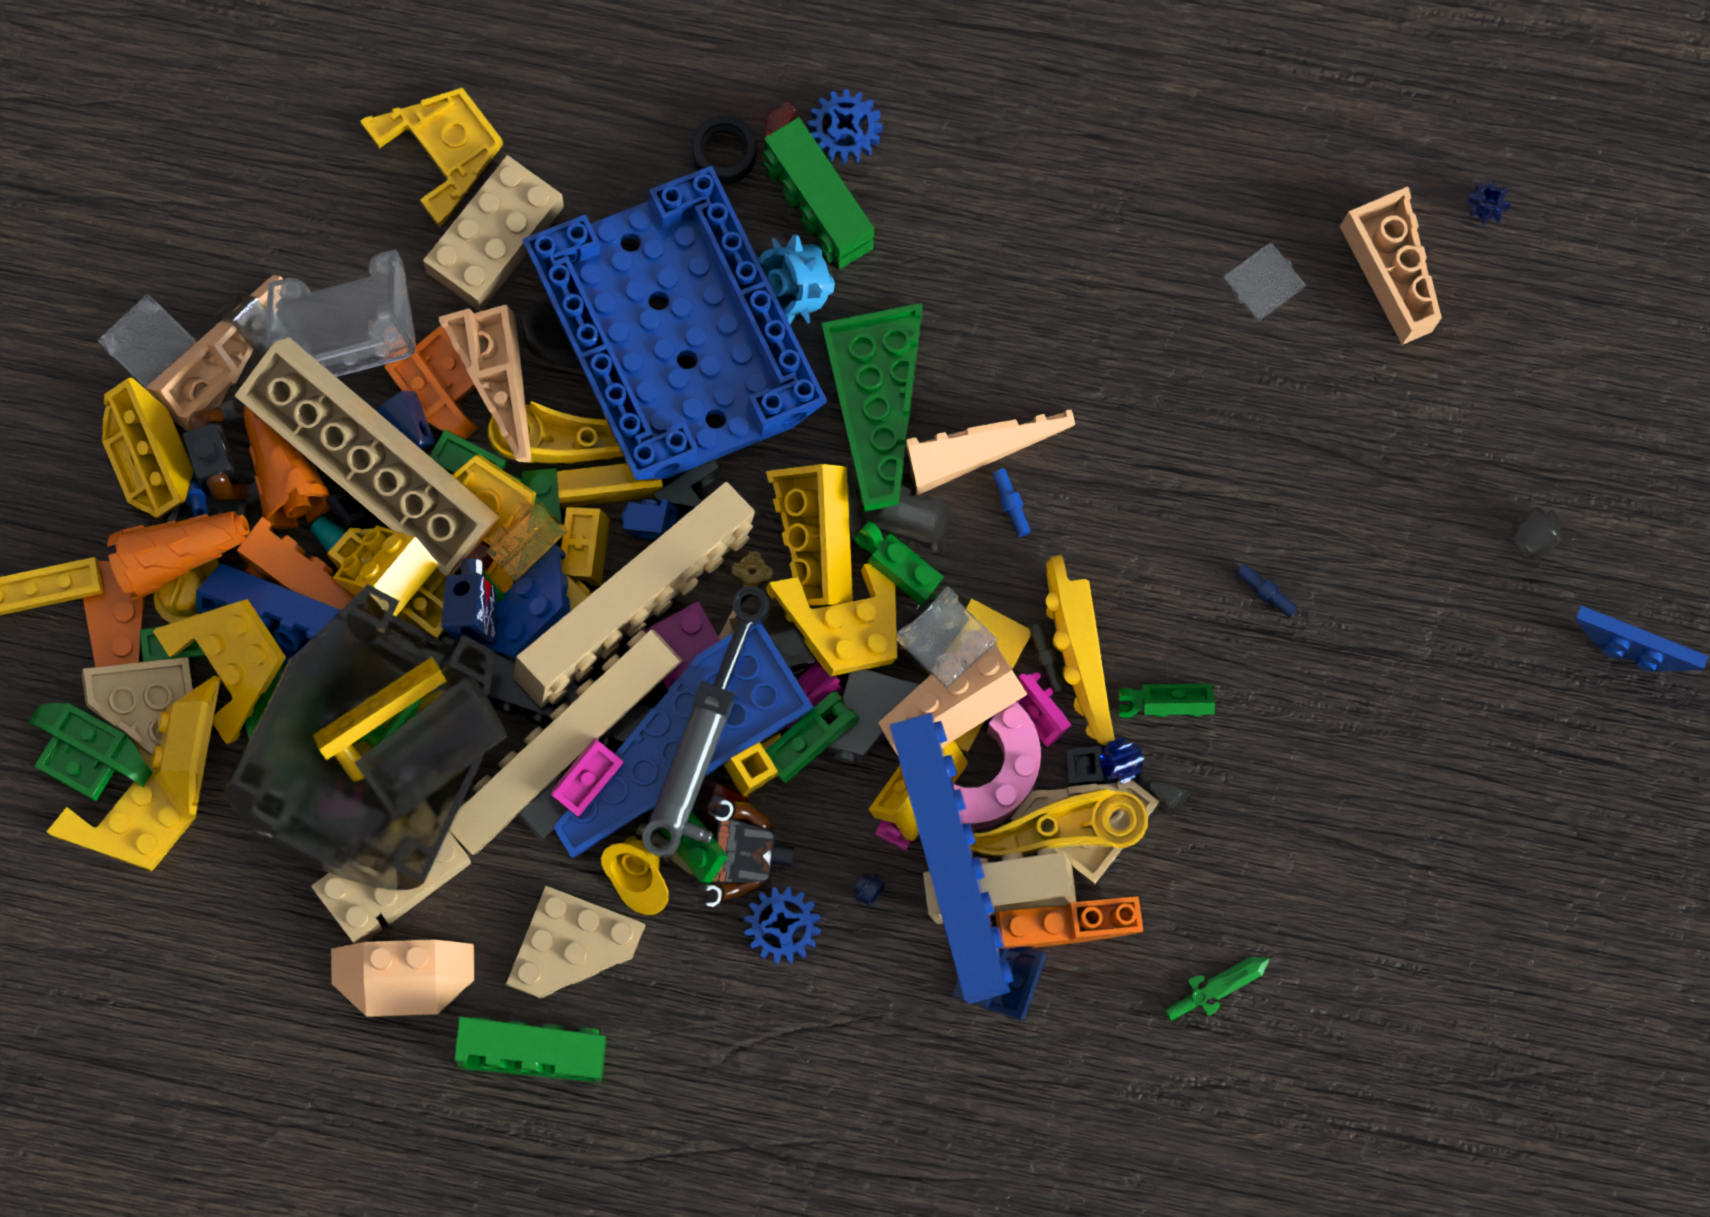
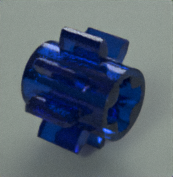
M1495 180L1486 186L1478 182L1475 187L1477 194H1469L1467 202L1474 204L1469 215H1477L1482 219L1483 225L1492 218L1499 223L1502 219L1501 211H1508L1511 205L1508 201H1504L1508 189L1501 190L1496 186ZM1483 199L1487 202L1493 200L1495 202L1494 206L1491 203L1484 204L1482 202Z
M1123 737L1107 742L1108 747L1102 749L1103 754L1099 758L1103 774L1112 780L1118 778L1120 784L1134 780L1135 775L1141 773L1139 768L1143 766V755L1140 748L1132 742L1125 744Z

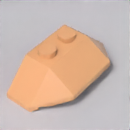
M442 940L361 942L331 949L332 985L366 1017L439 1015L475 980L474 944Z

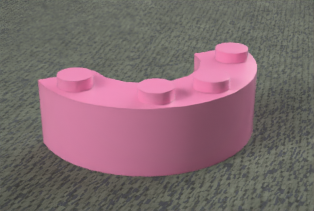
M1017 702L995 714L988 725L987 733L997 741L1003 753V766L1000 773L990 783L978 788H963L953 784L955 790L961 789L966 804V809L961 810L964 824L970 823L973 831L994 827L1011 818L1034 789L1041 760L1040 741L1031 718Z

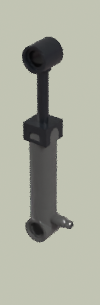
M743 587L737 591L733 598L735 619L738 622L714 684L712 685L704 681L700 683L693 701L694 707L649 823L643 831L642 839L644 846L657 857L664 858L674 854L680 846L682 835L709 843L712 839V832L687 821L725 722L729 719L737 699L736 694L728 691L727 688L751 626L765 621L770 612L767 596L757 587ZM756 597L761 601L759 611L752 615L744 613L742 611L743 602L747 598ZM660 829H666L671 834V841L664 848H656L652 842L654 833Z

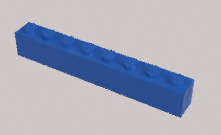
M928 713L890 724L964 1000L971 1004L1009 993L1008 983L1013 982L1014 979L1008 960L1002 962L998 948L1004 947L999 926L992 927L989 913L995 912L989 891L983 893L979 879L985 878L980 857L973 858L970 845L975 844L976 841L971 824H964L961 810L966 809V804L961 789L955 790L951 776L957 775L952 755L945 756L942 742L948 741L942 720L936 722L934 716Z

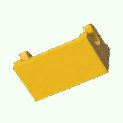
M566 508L561 549L565 552V559L561 560L562 572L567 577L569 576L574 583L578 580H583L592 586L602 585L610 518L601 509Z

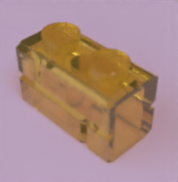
M539 500L533 506L527 501L513 515L517 520L515 524L508 530L502 525L488 539L492 546L486 550L487 553L515 581L568 531Z

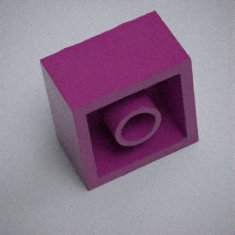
M699 601L643 630L646 634L650 630H655L683 660L660 682L665 693L669 691L668 689L686 671L690 666L689 664L698 654L720 641Z

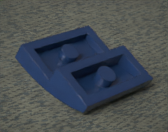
M1028 947L998 948L1002 962L1008 960L1014 981L1008 983L1010 992L974 1002L971 1005L1024 1022L1047 955L1042 951ZM958 978L952 997L966 1002Z

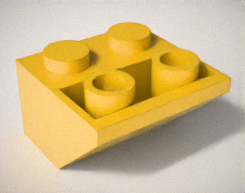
M376 526L364 536L362 543L355 552L342 562L339 571L333 576V579L375 611L396 617L439 564L415 536Z

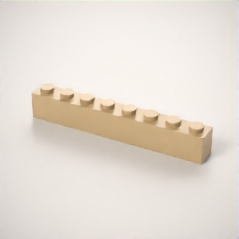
M643 629L627 643L631 648L621 658L617 654L610 658L601 667L605 673L596 682L591 678L588 679L577 689L575 693L579 697L570 706L564 702L549 716L553 720L550 725L544 730L539 726L524 739L527 746L519 754H516L514 750L510 752L498 764L501 770L493 778L487 774L472 788L476 793L467 802L460 799L446 812L450 818L444 825L472 855L477 854L525 807L560 777L594 738L599 740L683 662L655 630H650L647 634Z

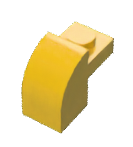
M780 733L762 744L760 742L730 758L724 764V768L742 796L761 788L764 784L778 776V770L765 750L781 737Z

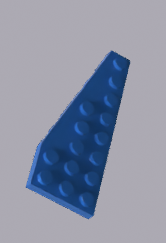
M762 623L751 626L727 690L735 693L737 699L729 719L725 722L705 776L723 766L730 758L765 740L814 709ZM733 633L698 654L689 664L690 666L668 689L669 691L655 708H652L621 745L616 755L624 763L578 817L568 809L554 825L555 832L571 858L578 856L655 808L694 707L693 701L700 683L704 681L712 685L714 684Z

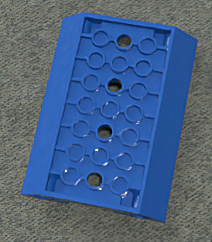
M712 166L649 190L647 202L590 224L585 214L522 239V243L635 480L668 479L710 460L718 459L790 430L827 402ZM626 239H634L640 244V247L634 252H628L621 247V243ZM654 297H662L668 302V306L663 310H655L649 305V301ZM688 355L693 357L697 364L691 369H683L678 365L677 360L681 356ZM716 414L724 419L725 424L715 429L709 427L705 420L708 416Z

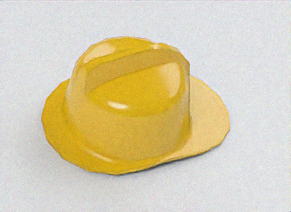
M218 559L190 570L185 575L163 585L164 588L154 593L155 608L164 620L174 623L199 615L195 611L196 590L219 566Z
M635 836L628 837L623 843L612 844L607 847L601 856V865L624 903L635 912L643 915H655L662 911L668 902V889L659 872L660 857L650 853L644 846L643 841L637 840Z

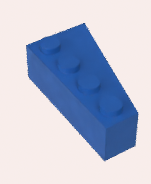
M222 563L196 590L195 611L199 614L248 599L286 657L284 663L310 678H313L336 651L340 609Z

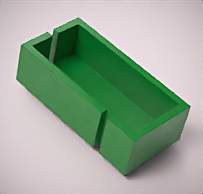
M800 117L765 137V151L762 152L765 158L763 163L764 169L773 181L778 179L781 185H783L784 189L781 190L785 201L791 208L796 206L803 216L800 218V222L810 236L815 234L821 245L819 247L824 259L828 263L833 261L838 270L872 250L874 245L873 225Z

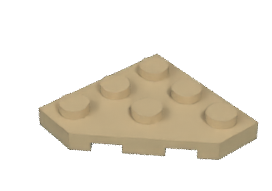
M188 657L86 668L81 671L86 706L115 729L125 733L132 742L150 756H152L154 746L160 745L162 732H157V724L161 711H166V708L193 690Z
M1133 780L1101 785L1072 786L1066 789L1048 791L1047 789L1031 792L1011 817L1010 821L1012 822L1039 808L1067 797L1102 789L1125 791L1137 796L1144 804L1148 817L1160 801ZM1116 811L1110 817V825L1117 830L1125 829L1130 823V816L1125 811ZM1101 846L1058 848L1059 852L1066 853L1072 862V869L1092 885L1096 884L1123 850V848Z
M546 886L506 986L541 999L552 994L554 991L585 980L618 963L626 962L633 958L645 924Z

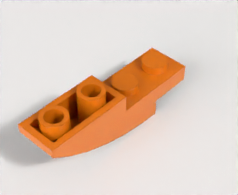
M1138 896L1071 902L1063 906L999 911L995 914L996 923L999 926L1004 947L1000 949L1030 946V948L1057 946L1143 932Z

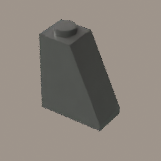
M869 670L850 672L843 695V704L847 709H853L860 719L853 728L843 732L829 745V753H833L834 759L844 763L854 764L855 760L863 762L885 736L878 722L914 691L919 684Z

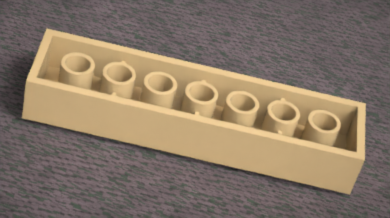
M290 337L272 344L235 394L236 398L391 530L415 536L439 564L437 569L445 576L461 569V561L471 556L500 518L496 512Z
M726 481L517 655L513 679L541 709L549 702L552 705L559 702L567 694L568 690L566 688L575 680L579 683L585 680L594 671L593 665L601 658L605 661L610 659L620 649L619 643L627 636L632 639L646 627V620L654 614L659 617L666 612L673 603L671 599L680 592L682 595H685L691 591L698 583L696 578L703 572L712 573L724 561L723 556L732 549L736 552L741 549L750 539L748 534L753 528L754 509Z

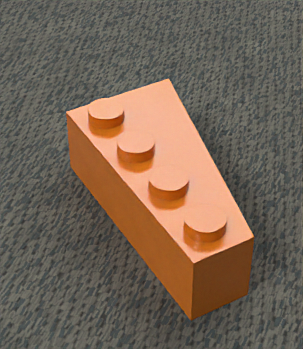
M261 517L246 537L245 542L237 549L245 567H247L245 573L340 609L337 638L344 643L350 639L358 645L381 613L372 609L333 579L334 571L318 557L311 556L309 559L305 557L306 552L291 537L286 535L280 539L276 536L271 528L272 523Z

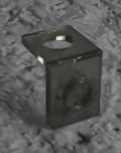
M237 293L215 314L217 320L232 323L255 353L261 354L283 332L258 298ZM241 303V305L236 310L229 313L233 307Z

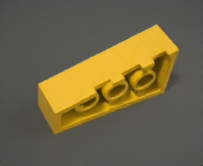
M818 464L766 471L768 482L773 483L776 498L773 499L776 513L781 514L785 532H782L784 545L789 547L792 562L789 564L792 577H799L809 607L822 608L852 602L847 467Z

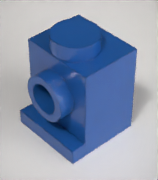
M642 499L641 503L628 502V506H625L622 512L623 529L636 539L655 541L678 522L680 509L667 499H662L661 503L651 499Z

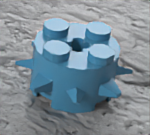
M796 234L791 237L785 247H782L773 238V248L763 252L758 261L789 324H791L795 315L799 314L809 324V313L821 309L828 295L833 294L834 279L829 275L819 246L815 244H801L800 238Z

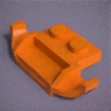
M396 322L382 336V355L386 365L384 368L402 391L416 392L428 423L442 431L447 430L463 439H467L479 428L462 411V405L459 401L476 387L466 371V367L459 354L451 344L445 329L440 325L416 345L408 339L400 322Z

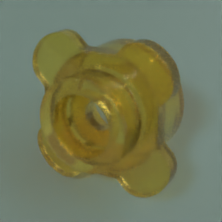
M750 551L740 563H734L731 568L733 576L739 577L743 582V587H757L764 580L768 581L773 576L772 568L765 565V562L761 559V554L757 551ZM755 569L756 572L755 574H750L749 570Z

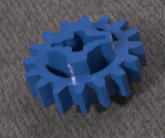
M848 89L844 90L843 97H838L835 91H831L830 101L821 97L819 99L821 109L812 108L811 117L815 120L808 121V130L815 131L811 135L817 143L820 142L818 145L823 153L825 151L829 152L828 160L830 162L836 156H840L842 164L846 165L847 158L852 156L855 162L858 163L860 162L861 152L868 156L872 154L870 144L879 145L880 137L877 134L882 132V123L877 121L880 119L881 113L879 110L871 111L873 108L872 99L867 100L865 103L862 102L861 92H858L853 98L850 97ZM825 118L830 125L826 134H824L822 129ZM865 119L868 123L866 135L863 134V130L860 128ZM839 124H842L843 126H848L849 124H851V129L849 130L848 128L844 127L840 130Z
M773 887L772 897L769 898L761 892L759 894L761 904L750 903L749 909L754 913V916H745L744 923L752 925V928L744 931L745 937L755 938L750 944L751 950L761 948L760 958L762 960H765L769 954L773 955L775 965L779 964L781 957H786L789 965L793 964V955L798 954L802 959L806 958L804 948L806 946L813 949L816 947V943L811 936H818L821 933L820 928L813 926L814 923L820 921V914L810 913L815 907V903L811 901L804 904V893L802 891L796 897L791 896V887H787L783 895H779L777 888ZM784 903L795 906L802 914L792 913L785 908ZM771 906L772 914L768 920L759 923L763 912ZM784 918L785 923H792V925L788 926L787 933H781L779 928L773 929V927L777 926L778 919ZM806 928L803 938L796 945H793V938L797 931H802ZM764 939H774L780 943L781 948L769 945Z

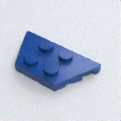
M554 544L505 593L506 597L496 602L497 645L476 647L498 655L504 654L508 658L516 660L517 655L570 612V600L567 597L568 579L567 575L562 572L561 560L565 559V552L559 546Z
M1582 605L1576 616V621L1595 646L1603 648L1602 652L1616 659L1625 657L1636 662L1635 665L1642 670L1648 672H1655V670L1661 672L1704 670L1707 663L1708 655Z

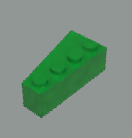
M460 1017L455 1061L460 1069L602 1083L607 1040L605 1036L599 1035L598 1029L578 1028V1032L565 1031L563 1026L554 1024H543L542 1027L528 1026L527 1022L507 1021V1023L483 1017Z

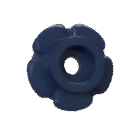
M874 873L871 877L865 874L861 877L854 888V892L858 894L856 902H863L869 907L874 904L885 887V883L878 879L879 874Z

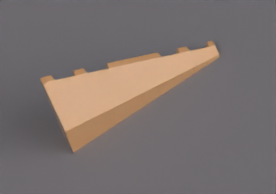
M272 275L146 387V390L168 409L172 420L187 432L190 431V416L197 411L219 406L230 386L235 385L259 340L256 336L264 320L271 317L273 310L270 308L279 291L284 290L287 286L281 276Z
M506 304L473 313L470 309H465L440 316L439 322L441 326L445 329L488 410L493 415L500 432L513 451L515 459L518 462H531L515 313Z
M1072 409L1046 417L1045 414L1037 415L1034 417V421L1018 425L1015 419L971 427L965 431L946 435L945 432L938 433L934 436L935 439L921 443L918 442L917 438L907 439L906 451L909 458V473L916 496L1075 426Z

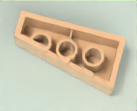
M1409 187L1349 211L1339 226L1402 345L1431 333L1442 318L1432 277L1428 274L1424 246H1421L1416 214H1413L1411 208Z
M984 626L880 720L878 724L897 754L890 724L931 713L936 722L941 720L943 722L948 740L942 742L944 747L1026 696L1027 693Z

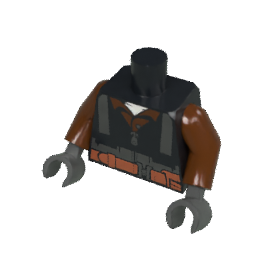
M235 398L221 403L219 406L193 413L189 418L190 431L183 433L196 478L206 495L220 501H243L246 499L252 505L259 503L255 481L248 485L240 483L221 423H230L244 417V413L239 415L235 410V404L241 401Z
M718 795L713 796L712 800L721 804L719 810L716 812L708 811V814L719 820L716 842L728 855V858L711 882L717 884L701 883L698 886L699 890L709 892L708 897L703 901L699 900L698 903L711 907L716 906L720 901L738 898L760 888L763 882L769 881L771 865L792 867L794 846L774 844L775 827L771 826L769 818L750 803L727 801Z

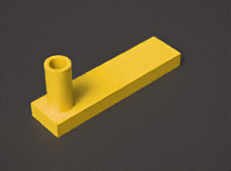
M430 657L313 734L314 740L326 760L335 756L351 780L359 781L369 773L370 768L352 743L447 680L433 657Z

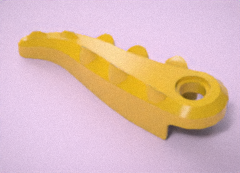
M533 401L529 405H525L532 460L527 463L575 464L576 462L600 459L609 460L614 457L623 456L606 419L578 417L553 410ZM492 415L488 425V439L492 448L500 455L516 460L513 451L500 432L499 426Z
M1051 556L1046 563L1049 594L1046 597V615L1050 619H1054L1056 632L1052 643L1054 648L1062 653L1065 664L1062 672L1063 677L1074 689L1076 698L1073 705L1075 711L1085 716L1088 723L1085 730L1087 735L1101 745L1114 744L1115 737L1106 694L1089 580H1068L1063 556Z
M1110 789L1096 790L1053 802L997 829L974 833L976 843L971 844L970 847L973 853L992 858H1002L1003 855L1012 853H1023V856L1037 853L1041 849L1069 846L1126 848L1135 845L1144 836L1148 827V815L1144 804L1137 796L1129 792L1110 791ZM1125 811L1130 816V823L1125 829L1117 830L1110 825V817L1114 812Z

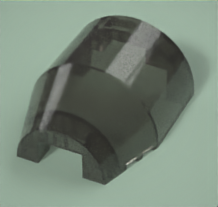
M367 584L323 629L289 660L228 782L225 794L231 808L249 827L292 856L323 871L356 883L389 890H410L424 884L483 759L482 739L483 730L487 722L485 710L487 695L490 693L494 651L465 635H462L452 646L394 616L393 614L399 600ZM430 657H433L447 681L423 696L416 708L427 721L432 736V743L430 745H423L419 741L396 746L408 755L405 764L399 767L385 755L381 758L370 750L372 746L369 743L353 742V746L370 768L369 773L359 781L351 780L335 756L326 760L319 750L313 734ZM392 717L384 722V729L386 728ZM408 719L396 738L418 734L415 725L410 719Z

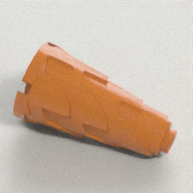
M245 405L243 408L244 423L250 443L249 453L256 475L255 486L263 517L272 523L271 528L290 529L299 527L297 518L305 516L307 522L310 523L322 516L330 508L325 500L331 495L316 465L311 463L306 456Z
M235 511L212 516L204 514L178 522L175 520L155 526L144 527V525L110 534L107 547L116 544L117 552L108 556L114 576L125 594L135 592L131 594L130 599L136 600L164 588L163 585L185 575L190 570L222 557V553L244 543L246 535L250 533V529L245 516L242 514L238 516Z

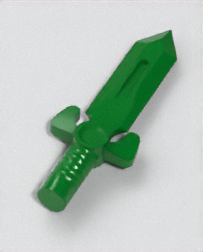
M1251 956L1207 980V985L1203 989H1198V985L1205 980L1203 975L1190 978L1188 984L1193 993L1165 1008L1164 1012L1169 1021H1173L1200 1006L1207 1016H1211L1220 1008V1003L1207 1004V1000L1211 998L1219 1000L1261 977L1270 958Z

